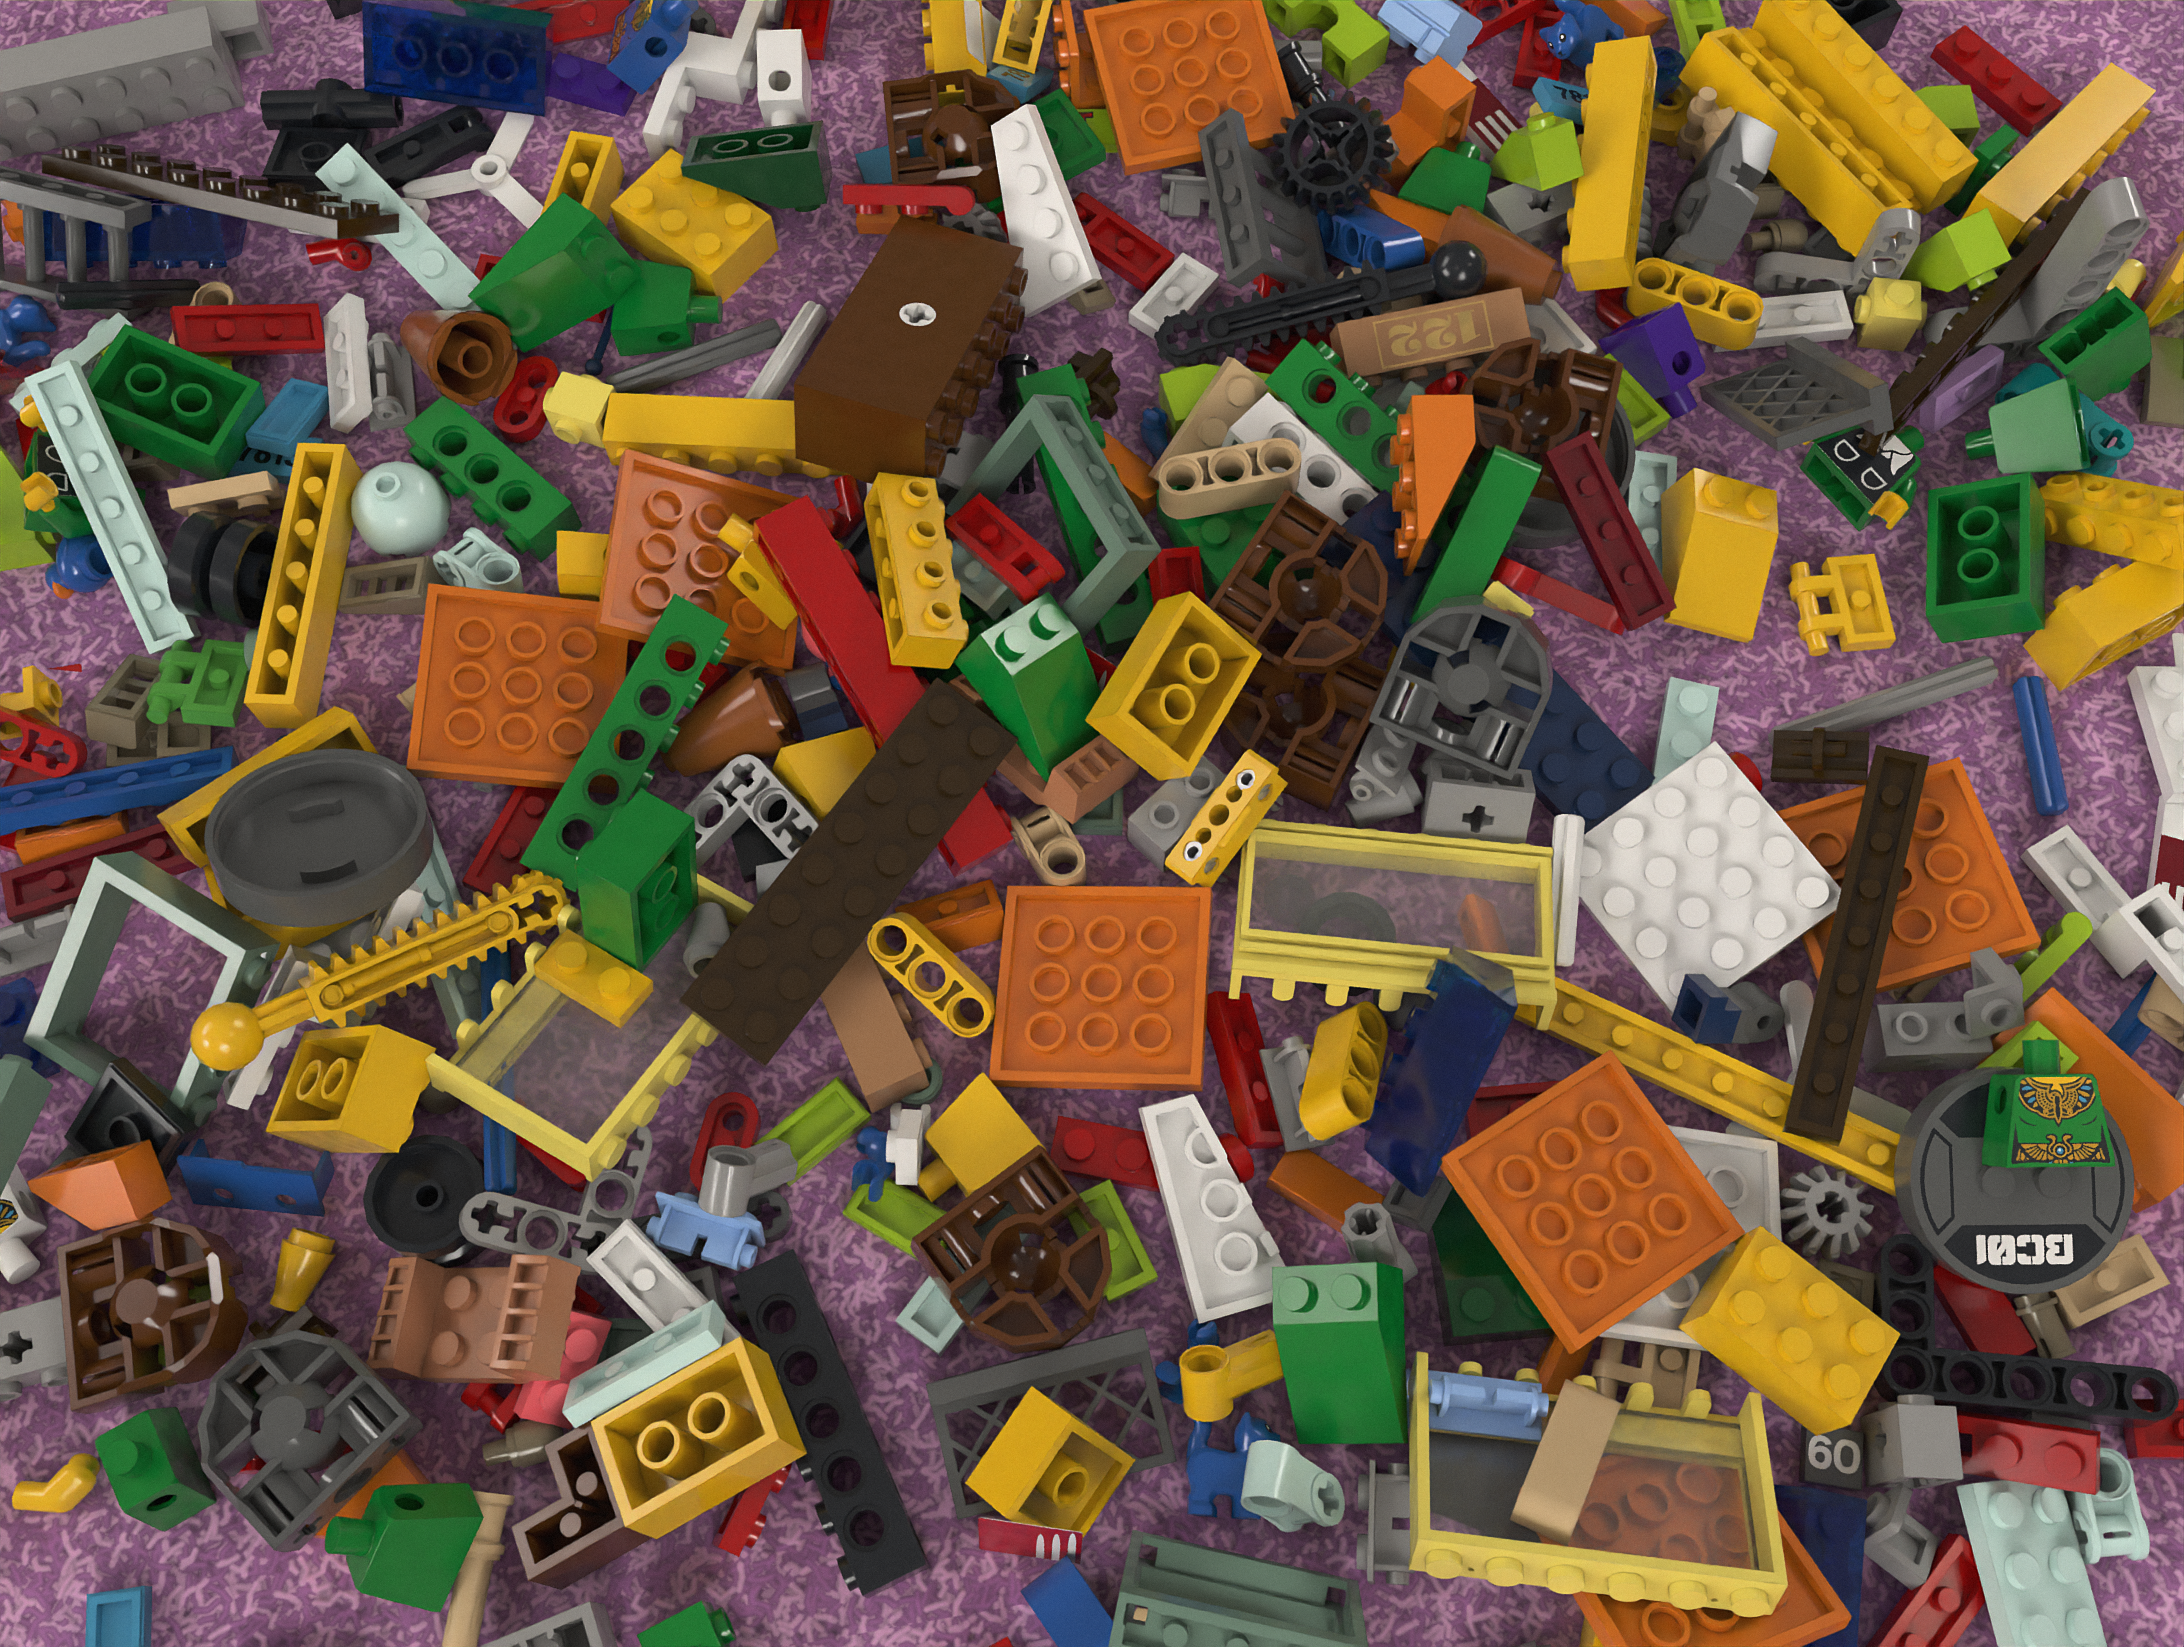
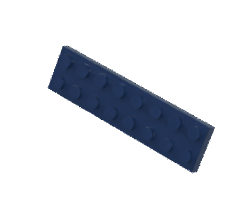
M1384 489L1341 526L1347 529V532L1351 535H1356L1374 545L1388 572L1386 609L1380 630L1399 649L1406 631L1412 625L1409 623L1412 611L1442 549L1430 538L1412 575L1404 576L1403 559H1396L1394 554V535L1396 528H1401V512H1393L1392 496ZM1332 536L1319 557L1325 559L1326 564L1332 568L1336 566L1341 571L1355 550ZM1482 615L1473 637L1482 639V644L1491 647L1493 643L1501 649L1511 626ZM1412 641L1405 654L1406 658L1430 668L1435 666L1437 656L1439 655L1438 652ZM1470 650L1459 651L1449 657L1454 667L1461 663L1469 662ZM1553 669L1551 695L1517 769L1531 770L1536 792L1535 796L1554 817L1561 814H1573L1583 817L1585 820L1584 834H1586L1635 799L1656 777ZM1512 683L1511 688L1508 689L1506 699L1534 711L1541 695ZM1461 716L1463 719H1467L1471 721L1473 724L1475 723V720L1477 718V716ZM1506 722L1494 750L1497 752L1510 726L1508 722Z

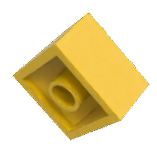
M1031 1386L965 1484L1012 1522L1078 1531L1083 1533L1084 1538L1135 1459L1067 1409Z

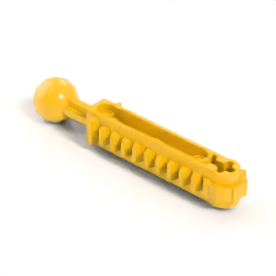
M531 869L530 873L523 874L522 876L516 874L512 876V884L508 889L499 883L493 884V895L486 898L482 893L476 891L473 893V904L469 906L456 900L453 901V913L446 915L438 908L433 910V921L426 924L419 917L413 919V930L405 933L399 926L393 927L392 939L386 942L380 936L374 935L372 936V948L364 951L357 943L351 945V957L342 959L336 952L330 954L331 965L326 968H322L314 960L308 962V975L297 980L300 988L251 1009L244 1004L233 1002L213 1005L202 1012L192 1026L190 1042L193 1053L202 1064L213 1070L232 1071L242 1069L255 1060L263 1048L265 1038L314 1016L319 1023L332 1019L340 1028L346 1026V1012L351 1009L360 1017L366 1015L365 1003L374 1000L382 1007L386 1005V994L392 991L396 992L401 998L407 996L406 985L415 982L423 989L427 987L428 975L435 973L443 980L447 978V967L455 964L463 971L467 969V958L473 955L483 962L487 960V949L495 947L499 952L504 953L507 951V940L514 938L520 944L526 943V932L530 930L535 931L541 936L546 934L547 929L552 928L554 925L558 926L557 918L560 911L565 905L570 904V899L566 897V892L562 887L563 882L559 878L553 879L548 875H544L539 870ZM536 891L545 896L539 901L540 910L537 912L527 907L534 902L532 894ZM513 904L519 909L514 911L508 906Z

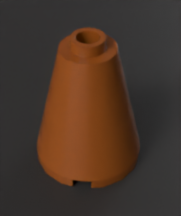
M1461 204V206H1457L1454 209L1437 246L1452 240H1465L1475 244L1483 252L1488 262V276L1484 286L1474 296L1521 287L1525 305L1542 306L1546 298L1554 300L1563 279V272L1557 271L1558 260L1471 206ZM1436 291L1430 292L1436 294L1437 296H1440Z
M416 310L407 315L401 324L400 340L404 348L436 389L455 403L476 406L480 405L478 402L489 397L495 399L504 392L514 377L518 358L517 350L513 349L510 338L512 334L505 324L488 313L473 310Z
M758 659L749 663L675 723V725L681 727L678 735L666 754L659 751L663 762L670 772L679 771L683 777L695 776L724 769L730 761L740 755L749 754L757 757L759 760L777 757L780 748L804 742V740L794 739L793 733L801 730V726L778 679L769 683L762 674V672L770 669L766 662Z

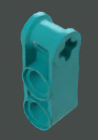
M2031 363L1996 393L1995 405L2061 378L2045 364ZM2079 393L2090 460L2096 455L2098 458L2090 468L2075 471L2111 478L2117 469V460L2126 457L2133 448L2134 438L2126 426L2118 423L2098 408L2089 397ZM2117 437L2115 444L2107 448L2111 440Z

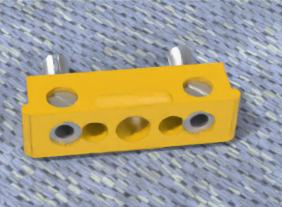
M1248 749L1245 751L1222 784L1215 789L1192 820L1191 826L1166 858L1165 866L1191 885L1198 883L1202 887H1212L1216 880L1218 882L1227 881L1221 875L1223 872L1230 877L1231 871L1227 865L1269 809L1271 811H1278L1280 809L1274 802L1276 801L1283 805V798L1280 794L1288 783L1277 774L1279 768L1253 750Z

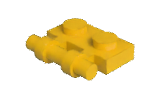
M1875 554L1827 557L1821 566L1823 575L1811 576L1807 562H1798L1789 567L1792 582L1788 585L1791 600L1798 605L1801 620L1798 622L1797 627L1800 639L1807 643L1810 656H1821L1828 653L1829 646L1826 636L1838 635L1842 652L1887 649L1896 641ZM1828 596L1832 614L1821 615L1817 597Z

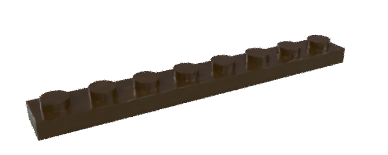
M2082 187L2069 202L2061 200L2050 213L2045 224L2046 227L2043 230L2036 227L2023 243L2020 249L2021 254L2017 258L2010 255L2012 260L1999 268L1996 273L1998 278L1994 280L1995 282L1991 286L1986 284L1978 289L1969 303V310L1964 315L1957 312L1952 317L1942 333L1940 342L1936 344L1931 341L1926 345L1916 360V368L1911 373L1904 370L1896 378L1889 389L1894 429L1878 435H1873L1864 430L1858 448L1875 457L2018 301L2091 192L2090 190Z
M1876 745L1782 1132L1837 1147L1841 1142L1930 756Z

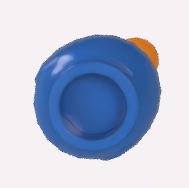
M95 534L74 539L64 537L58 546L56 562L51 564L45 572L47 585L61 599L70 598L74 591L83 593L95 592L105 586L110 578L114 576Z

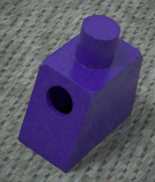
M1680 302L1634 317L1598 340L1605 355L1610 353L1618 362L1624 363L1623 367L1653 399L1661 397L1672 419L1678 418L1698 406L1687 384L1705 372L1706 365Z

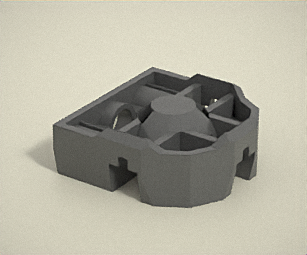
M1740 111L1735 114L1677 192L1670 218L1660 223L1652 248L1654 258H1660L1712 277L1716 265L1724 266L1729 261L1745 234L1757 207L1759 196L1752 192L1767 173L1778 131Z
M1479 595L1444 598L1419 617L1406 631L1369 721L1512 781L1552 692L1553 668L1550 642L1528 615L1518 611L1516 613L1509 609L1506 611L1500 609L1496 604L1489 602L1488 599ZM1482 615L1511 626L1501 649L1493 643L1491 647L1482 644V639L1473 637ZM1411 641L1439 653L1433 668L1405 657ZM1470 650L1469 662H1464L1454 667L1449 657L1456 652ZM1412 682L1415 685L1403 712L1399 711ZM1512 683L1541 695L1534 711L1506 699L1508 689L1511 688ZM1440 701L1445 708L1454 714L1466 717L1477 716L1471 732L1469 733L1466 728L1454 721L1441 717H1432L1438 702ZM1506 722H1508L1510 726L1497 752L1494 750Z
M297 1329L271 1338L255 1340L247 1344L211 1380L209 1395L197 1424L203 1472L249 1521L272 1549L279 1552L300 1550L424 1427L420 1419L366 1362H363L358 1357V1354L350 1344L335 1338ZM256 1360L278 1382L266 1390L258 1400L243 1384L235 1381L242 1374L240 1370L246 1364L252 1365ZM348 1365L358 1374L336 1397L334 1394L326 1392L325 1388ZM323 1408L324 1422L321 1432L317 1433L309 1430L311 1421L310 1411ZM349 1444L354 1451L339 1458ZM256 1455L267 1463L241 1489L230 1483L229 1477H234ZM332 1464L322 1475L319 1483L311 1475V1473L322 1471Z

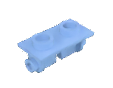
M657 1191L655 1197L661 1218L652 1216L645 1234L648 1238L654 1240V1244L657 1247L692 1256L698 1239H705L707 1241L701 1253V1259L737 1271L742 1266L751 1269L757 1256L758 1247L764 1248L766 1244L762 1222L757 1221L753 1214L746 1211L744 1215L734 1218L715 1216L699 1207L698 1197L685 1192H677L672 1196Z
M1428 1370L1429 1429L1541 1442L1542 1417L1547 1416L1549 1407L1548 1393H1542V1384Z

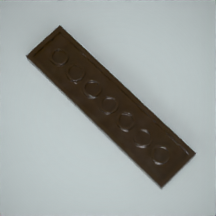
M97 144V152H91V149L86 147L62 146V154L41 155L43 174L338 240L399 232V213L380 210V202L352 199L351 203L342 201V194L314 191L313 195L305 193V186L293 183H276V187L270 186L266 177L240 175L238 179L232 177V170L226 168L204 167L203 171L196 169V162L169 159L165 163L161 162L160 154L151 152H131V155L126 154L125 147L120 145Z
M937 677L680 998L679 1004L765 1068L873 928L872 926L884 915L1019 739Z

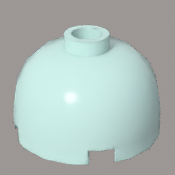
M400 461L382 463L368 470L357 482L351 498L353 523L366 545L382 556L391 557L389 554H405L406 557L418 556L433 548L446 535L449 527L447 520L450 515L451 502L439 481L419 465Z

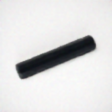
M196 279L71 281L57 283L55 296L57 304L62 310L190 306L196 291L201 286Z

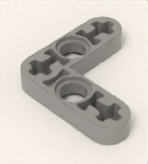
M1894 208L1881 213L1854 262L1787 252L1766 253L1756 261L1754 286L1761 293L1779 296L1843 290L1847 306L1854 307L1858 296L1865 295L1869 288L1868 280L1872 281L1874 277L1900 278L1919 245L1921 217L1917 212L1908 208ZM1897 233L1896 239L1890 238V236H1894ZM1890 258L1893 260L1881 262L1874 261L1872 259ZM1815 279H1828V280H1831V281H1827V282H1815V281H1812V280H1815Z
M749 754L737 756L730 761L683 810V812L695 818V831L702 835L699 840H696L697 871L749 817L783 855L790 860L803 846V843L792 832L798 828L810 837L821 823L771 767ZM751 772L754 782L747 787L744 778ZM729 792H732L731 795L738 799L735 803L725 797ZM786 799L787 810L785 815L779 821L770 823L767 815L769 808L777 800ZM721 804L724 812L722 819L714 827L706 828L705 816L713 806Z
M637 1126L633 1131L631 1139L633 1143L639 1145V1150H632L627 1154L622 1170L632 1169V1177L620 1170L603 1169L593 1183L587 1180L577 1215L496 1192H483L471 1198L461 1210L459 1216L461 1233L468 1241L479 1246L512 1255H548L580 1266V1274H599L587 1262L588 1252L586 1250L571 1246L567 1249V1258L560 1256L558 1253L567 1240L568 1226L576 1228L571 1239L588 1242L596 1234L601 1237V1245L626 1219H631L652 1150L653 1138L647 1126L643 1128ZM614 1181L623 1188L625 1199L620 1209L607 1211L599 1206L595 1193L601 1182ZM486 1204L494 1206L493 1216L509 1222L514 1218V1210L522 1212L523 1216L514 1228L513 1243L504 1240V1237L510 1230L509 1228L494 1225L486 1233L478 1231L479 1221L471 1218L472 1211L480 1212ZM537 1218L546 1219L551 1222L556 1231L553 1245L544 1250L530 1246L525 1237L528 1223Z

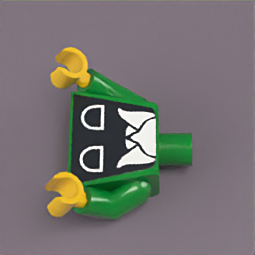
M30 394L24 398L23 403L25 407L20 410V420L28 427L38 426L39 428L37 432H34L24 463V481L20 483V488L24 491V529L60 533L68 539L94 534ZM135 487L138 496L142 502V505L144 507L146 498L145 489Z
M1858 425L1803 443L1808 445L1810 442H1814L1800 469L1859 532L1867 527L1877 516H1880L1882 520L1887 522L1886 528L1892 530L1899 520L1909 515L1918 489L1914 476L1922 465L1920 458L1915 453L1924 447V438L1916 427L1907 425L1899 430L1875 457L1858 448L1865 430Z

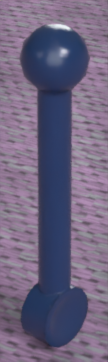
M614 304L611 306V311L594 355L585 363V371L588 375L598 376L603 371L601 360L612 334L611 324Z

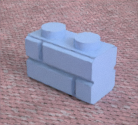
M1386 0L1377 14L1378 20L1389 27L1388 32L1392 41L1405 49L1408 48L1410 43L1417 47L1413 56L1427 64L1439 55L1453 68L1458 67L1468 51L1467 46L1473 43L1483 27L1482 21L1452 0Z

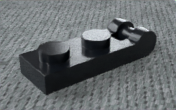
M465 102L362 153L367 163L395 190L407 182L426 175L474 150L477 152L488 150L496 135L488 124L482 123V114L475 104Z

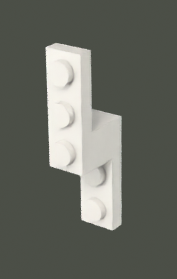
M746 0L732 39L689 31L685 49L666 69L642 131L650 161L656 162L670 148L673 149V147L678 148L680 146L683 135L682 123L686 113H692L696 96L743 105L748 88L754 89L757 82V30H770L772 23H777L780 20L782 0Z
M2068 824L2026 849L2021 855V859L2067 913L2079 912L2088 917L2093 926L2089 940L2122 979L2149 963L2184 1004V911L2160 883L2132 900Z
M416 881L396 899L377 909L360 944L364 951L372 948V936L374 935L380 936L386 942L392 939V928L395 926H399L404 932L407 927L413 929V919L416 917L421 918L425 906V901L421 899L423 893ZM290 944L261 1004L300 988L297 980L308 975V962L314 960L322 968H326L331 965L330 958ZM374 1000L365 1003L366 1015L360 1017L352 1009L347 1011L345 1027L360 1026L362 1021L368 1022L374 1015L378 1004ZM315 1016L310 1019H307L319 1023ZM332 1019L319 1023L331 1028H340ZM296 1025L265 1038L263 1048L255 1060L244 1068L232 1070L222 1084L227 1104L248 1110L255 1094L262 1096L265 1093L274 1071V1066L270 1065L278 1047H287L294 1034Z

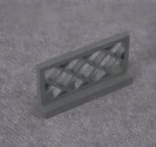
M1803 336L1785 342L1787 358L1699 387L1701 398L1705 403L1776 451H1781L1855 425L1862 427L1873 435L1894 429L1888 383Z
M1144 1327L938 1379L926 1384L958 1520L996 1510L984 1499L966 1504L961 1480L973 1460L977 1463L980 1462L982 1456L977 1454L993 1425L1002 1429L1006 1424L998 1419V1416L1008 1399L1022 1394L1025 1395L1031 1386L1037 1390L1054 1386L1048 1396L1053 1401L1064 1383L1075 1380L1096 1391L1094 1398L1081 1418L1086 1424L1102 1396L1129 1411L1130 1414L1115 1441L1112 1442L1135 1459L1126 1475L1177 1462ZM1140 1364L1145 1388L1133 1407L1106 1389L1118 1369ZM1108 1372L1100 1386L1086 1378ZM1147 1398H1149L1154 1419L1140 1411ZM1000 1400L992 1415L979 1407L980 1405ZM970 1409L988 1420L972 1450L951 1438L946 1414ZM1136 1417L1156 1428L1162 1452L1138 1458L1120 1446ZM954 1448L968 1456L960 1470H958Z

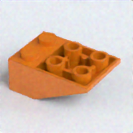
M1412 395L1406 413L1398 415L1397 435H1392L1390 440L1391 465H1399V481H1394L1392 487L1393 512H1401V528H1396L1394 535V554L1396 559H1403L1404 576L1412 575L1461 478L1476 443L1473 395Z

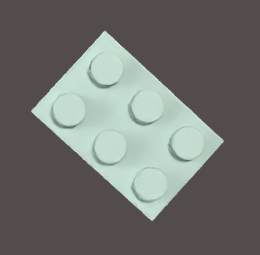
M2007 1480L1956 1486L1997 1646L2107 1647L2064 1490Z

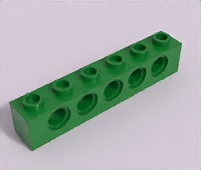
M1302 338L1264 383L1381 492L1386 489L1392 496L1393 482L1399 481V466L1388 468L1384 460V454L1390 446L1391 436L1397 435L1398 415L1402 413L1392 404H1389L1385 410L1371 398L1377 390L1357 372L1349 378L1338 368L1337 365L1342 358L1324 341L1320 340L1315 346ZM1326 379H1333L1336 383L1335 396L1329 402L1320 404L1316 397V390L1319 384ZM1359 411H1368L1371 416L1369 429L1362 435L1354 436L1350 429L1352 417ZM1464 471L1431 536V539L1441 548H1443L1454 526L1455 514L1463 507L1470 492L1467 488L1471 477ZM1514 530L1501 555L1520 537Z
M1071 363L1016 378L1015 399L1019 411L1024 408L1034 394L1069 396L1100 448H1106L1102 427L1098 420L1091 422L1086 406L1091 405L1087 384L1083 377L1076 379ZM1043 442L1034 455L1080 585L1102 560L1094 550L1104 544L1087 515L1080 509V503ZM1110 464V465L1112 466L1113 470L1115 471L1116 475L1118 476V473H1117V470H1116L1114 464ZM1148 567L1127 589V591L1132 593L1135 601L1128 605L1115 603L1094 626L1104 658L1128 651L1153 610L1152 594L1147 580H1150Z
M673 595L519 863L532 870H539L544 875H548L553 879L559 878L563 882L562 886L576 892L578 884L574 862L580 849L571 848L564 842L562 836L564 826L571 820H584L591 825L594 832L592 840L595 841L607 827L609 818L616 807L621 803H627L631 794L635 795L640 788L643 790L647 789L655 774V771L647 766L657 749L666 754L674 742L681 727L675 725L673 721L682 706L692 710L701 695L706 683L698 678L707 662L717 666L731 642L730 639L723 636L729 624L679 595ZM676 643L687 645L694 654L693 666L686 671L672 669L665 659V653L669 646ZM658 687L667 693L669 707L664 714L658 716L649 715L641 708L640 695L645 689ZM634 731L642 737L644 750L640 757L635 760H625L617 755L614 749V740L619 733ZM602 774L613 777L619 786L617 798L612 803L606 805L595 803L588 794L590 781Z

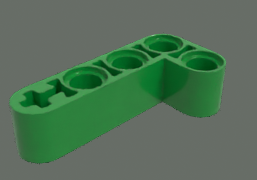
M1496 443L1485 451L1469 482L1467 489L1470 492L1412 611L1409 619L1410 624H1413L1419 617L1444 598L1482 595L1537 482L1542 465Z

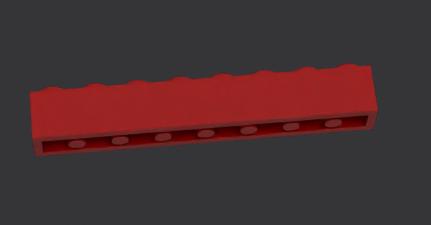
M807 494L755 520L752 538L879 750L930 687V684L924 676L917 677L911 666L891 664L885 624L882 620L881 602L873 591L866 593L857 578L860 575V570L856 560L847 548L841 550L832 536L835 533V529L828 513L822 506L815 508ZM987 782L936 846L954 878L1005 850L1014 839L1010 833L1013 831L1009 815L1000 804L994 806L984 790L988 787Z

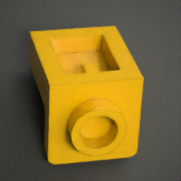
M34 665L23 667V692L0 694V705L59 727V708L63 704V696L59 685ZM7 721L0 728L1 741L23 736L22 730L13 722Z

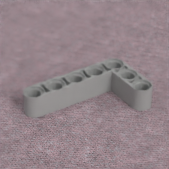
M2129 177L2113 178L2101 183L2088 194L2020 300L2008 310L1966 357L1972 356L1990 343L2005 351L2003 363L2046 358L2037 347L2099 299L2149 228L2150 222L2133 179ZM1968 306L1942 310L1927 318L1922 328L1926 343L1928 344L1933 341L1938 344L1942 339L1945 327L1957 312L1964 315L1969 310Z

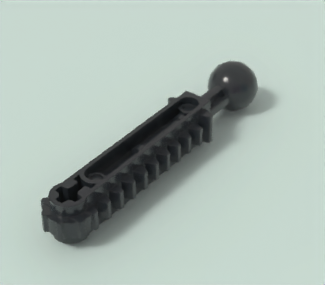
M1452 240L1441 245L1432 254L1429 263L1386 274L1384 267L1373 269L1366 259L1362 262V269L1359 274H1354L1351 268L1346 266L1344 267L1343 278L1336 279L1331 272H1327L1324 283L1317 284L1313 277H1308L1305 288L1299 289L1296 283L1292 281L1289 282L1288 292L1280 293L1277 287L1273 286L1271 287L1269 297L1262 298L1258 291H1254L1251 301L1246 303L1243 302L1239 295L1234 296L1233 306L1226 308L1223 302L1219 300L1216 301L1215 311L1207 312L1203 305L1198 306L1196 316L1187 314L1185 309L1180 310V314L1164 317V322L1160 326L1159 331L1154 334L1159 349L1158 355L1162 361H1167L1170 365L1175 366V368L1180 366H1197L1201 359L1206 356L1212 364L1217 363L1218 353L1225 352L1228 357L1235 358L1236 349L1243 347L1246 353L1250 355L1253 354L1254 344L1262 343L1266 350H1270L1272 339L1279 338L1285 346L1289 345L1290 335L1297 333L1301 339L1307 340L1308 331L1316 329L1320 336H1325L1327 325H1336L1351 319H1361L1367 315H1381L1382 311L1392 309L1391 302L1432 291H1436L1441 297L1449 300L1471 297L1484 286L1488 276V262L1483 252L1475 244L1465 240ZM1200 329H1203L1208 342H1202ZM1186 332L1188 337L1191 338L1187 341L1188 348L1185 350H1179L1178 346L1174 344L1178 341V333Z

